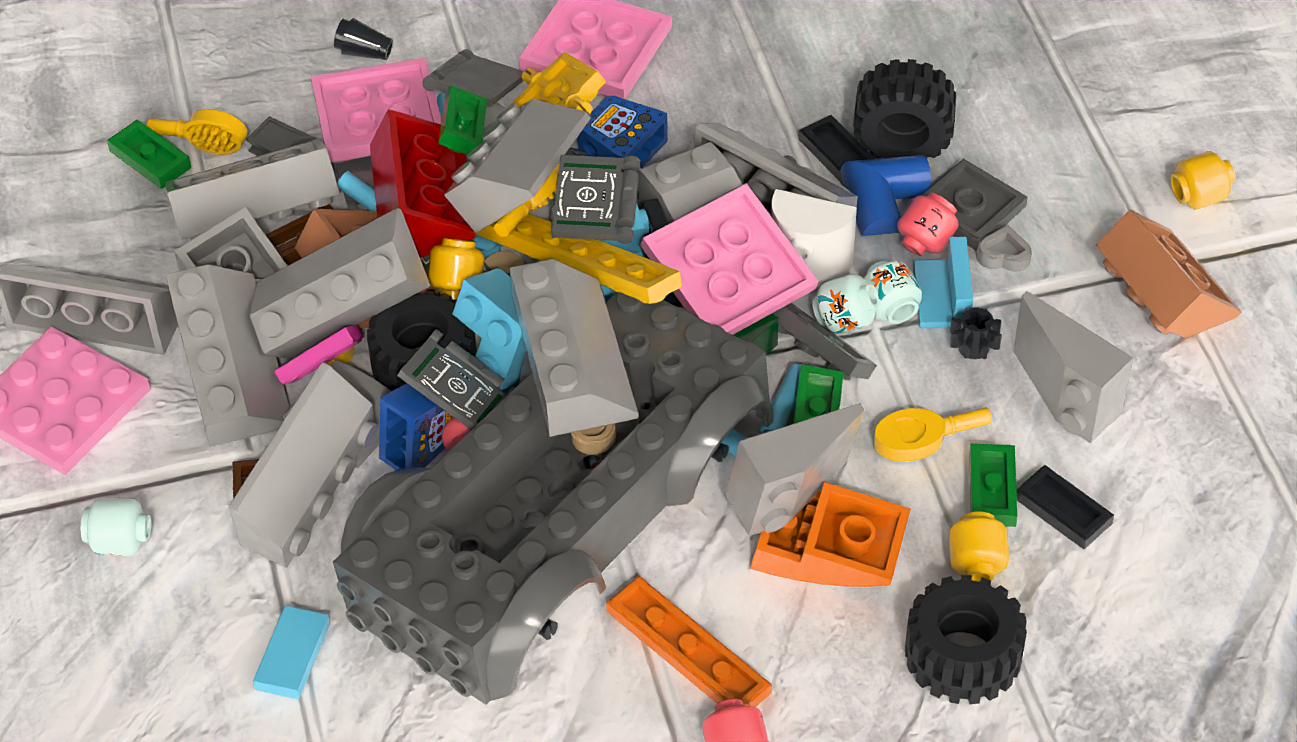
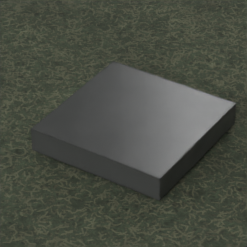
M964 158L922 194L928 196L931 192L946 199L957 209L955 216L958 219L959 226L953 237H966L967 246L976 251L979 241L1007 225L1027 206L1028 199L1026 195Z

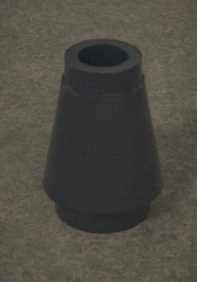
M352 18L350 21L342 19L337 27L333 46L341 50L342 55L387 60L393 47V39L386 37V35L355 18Z

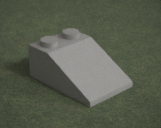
M708 142L640 169L639 206L642 208L644 201L658 199L667 222L670 224L743 185L729 161L712 142Z
M246 207L175 250L177 266L180 271L209 264L251 273L254 275L256 284L287 267V264Z
M1026 291L1021 296L1013 352L1054 419L1062 424L1070 433L1077 434L1089 443H1092L1122 414L1133 357Z
M861 403L739 442L725 495L749 536L763 531L775 532L783 528L822 489L823 483L828 482L847 462L864 413Z

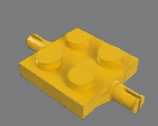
M564 51L550 66L541 72H537L531 67L526 68L529 74L523 71L522 80L528 85L523 93L510 105L516 103L518 107H521L531 99L586 111L590 115L592 106L589 102L597 96L598 90L606 81L597 70Z

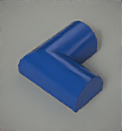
M924 155L847 161L840 170L845 187L851 193L858 196L856 220L862 236L900 233L897 222L901 215L895 199L920 196L931 185L930 166Z

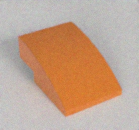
M824 482L821 492L819 491L783 528L775 532H761L750 569L778 577L822 585L846 587L888 586L892 582L911 508Z

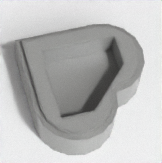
M1006 225L979 241L976 257L979 264L985 268L998 269L1003 267L1012 272H1020L1029 267L1032 250L1030 245L1009 225Z

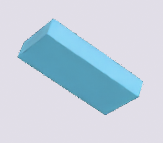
M285 605L253 679L255 690L300 699L330 626L328 614Z

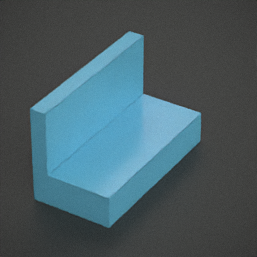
M949 238L947 259L914 260L915 279L922 289V300L918 308L919 327H950L952 317L961 319L965 308L970 309L973 307L974 299L967 238Z

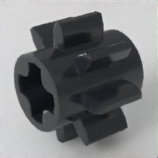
M965 308L961 319L957 317H952L950 347L958 348L959 352L966 359H987L990 348L994 350L1000 349L1002 334H1000L1001 319H993L988 309Z

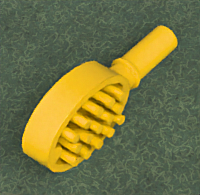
M214 109L197 110L193 112L188 121L150 118L146 125L158 135L185 137L196 149L217 155L236 153L248 135L246 126L239 119L231 114Z
M560 162L533 198L498 220L494 225V231L497 235L507 237L522 218L529 214L531 209L534 212L537 207L541 208L549 203L547 197L550 200L555 197L552 193L556 194Z
M985 407L952 416L947 415L942 418L939 414L928 409L909 408L899 410L887 415L877 424L874 448L882 457L892 461L906 462L919 460L935 453L941 447L944 436L954 435L956 432L991 424V413Z

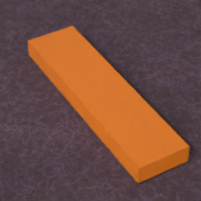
M640 576L636 577L606 602L607 612L717 704L729 699H740L743 701V705L756 707L772 693V684Z

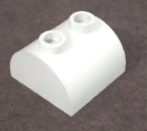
M776 189L772 198L771 217L819 281L816 289L813 291H818L820 286L829 280L848 275L853 265L857 207Z

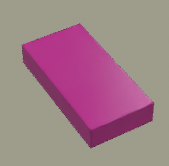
M357 325L345 327L274 372L281 384L286 385L297 382L318 369L322 362L326 364L362 342L364 336Z

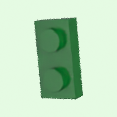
M450 85L444 98L438 144L446 146L454 152L467 155L483 142L482 136L484 133L487 98Z
M135 120L107 140L109 151L160 189L165 187L166 181L177 179L192 168L188 155L139 120Z
M801 364L798 373L792 424L840 410L844 372Z
M970 443V513H990L994 515L996 520L1002 522L1005 527H1016L1018 514L1015 445Z

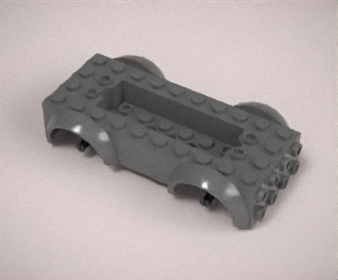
M616 292L606 302V307L639 418L615 423L616 441L614 445L606 452L596 454L603 461L595 469H587L585 471L578 467L579 460L589 454L582 453L574 447L571 433L549 436L526 351L520 372V384L432 468L410 467L384 474L370 484L355 502L345 523L341 540V554L333 561L338 579L337 588L343 596L347 609L345 614L348 621L361 632L368 630L379 637L383 644L392 652H403L414 659L416 664L427 674L434 675L436 673L446 679L464 697L471 695L487 705L490 701L509 696L517 688L521 664L534 638L539 634L544 639L549 640L551 639V634L554 636L558 623L552 621L549 617L562 602L587 583H594L599 594L606 589L601 573L666 506L688 504L694 498L696 487L710 458L715 459L717 462H722L723 458H726L729 446L721 442L749 412L755 410L756 416L762 419L767 428L773 423L774 414L769 396L766 352L752 342H746L726 332L718 325L710 324L692 315L685 308L676 307L664 300L651 304L643 303L636 298ZM570 491L566 497L552 498L557 492ZM540 512L545 516L537 526L525 528L520 524V522L527 518V513Z

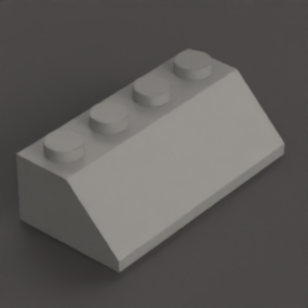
M531 99L521 107H518L516 103L510 105L497 117L499 123L491 127L482 136L484 142L467 155L469 161L452 174L451 178L454 180V183L444 196L474 232L477 233L537 194L560 162L561 155H565L591 117L586 111Z
M699 123L695 127L694 148L712 142L733 166L742 185L748 184L770 216L772 198L776 189L853 207L857 206L858 196L851 193L847 188L824 179L810 168L802 167L792 162L776 150L760 145L740 131H734L721 123Z
M320 138L165 182L181 240L189 237L190 240L195 239L245 207L254 219L269 215L270 220H276L292 215V208L308 204L309 209L328 205L333 202L332 196L340 194L327 147Z
M397 208L257 282L250 318L263 354L290 359L316 346L343 328L354 326L430 287L402 210Z
M554 259L510 267L513 302L549 436L638 419V410L599 280Z
M19 263L0 265V308L7 328L44 334L52 326L76 340L165 355L178 327L169 289L164 287L130 283L120 279L113 280L89 276L84 273L48 269L44 266H31Z
M209 264L165 274L209 447L277 431L284 422L283 415L290 409L284 384H281L274 372L279 368L276 356L263 354L250 318L256 289L254 275Z
M323 362L320 364L229 505L240 546L286 568L295 555L300 556L305 551L311 537V528L317 519L322 520L328 514L333 503V493L340 482L344 484L349 480L355 468L356 456L362 447L367 448L370 446L378 429L373 404L330 365Z

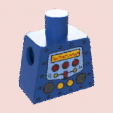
M608 96L589 115L591 119L578 135V149L583 150L590 156L615 158L636 156L640 159V169H642L668 142L667 113L617 96Z
M408 383L380 398L379 459L395 470L410 467L425 468L445 449L442 433L444 426L452 416Z

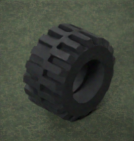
M899 59L890 60L888 65L884 63L876 65L875 71L868 70L864 74L863 80L859 81L856 93L853 133L856 139H860L859 145L864 150H871L870 154L875 158L912 155L936 158L941 155V149L948 148L950 140L954 135L957 99L954 84L951 80L946 79V74L942 70H933V65L926 62L918 64L916 63L917 60L908 59V62H900Z
M426 291L425 294L419 295L416 293L381 311L378 315L371 317L369 321L370 329H367V343L372 374L376 381L391 391L406 384L404 380L397 376L398 373L418 351L414 350V348L421 347L436 329L443 333L438 343L443 349H446L450 342L454 341L474 357L476 356L475 332L452 314L456 302L453 303L451 296L443 294L439 297L436 296L434 291Z
M961 575V580L956 581L953 580L952 576L942 578L940 586L933 582L926 586L924 595L918 594L913 601V608H910L905 642V657H908L907 667L910 674L916 673L915 681L920 687L924 688L929 685L931 687L930 694L938 699L943 694L949 696L950 703L959 704L960 699H968L969 705L980 704V698L983 696L990 701L998 697L999 689L1006 692L1012 686L1013 678L1018 677L1027 634V620L1025 613H1020L1021 604L1015 597L1008 599V590L1000 585L994 588L991 586V580L981 577L979 582L971 580L972 575ZM965 632L980 637L986 643L974 647L961 646L951 642L945 636L951 633Z

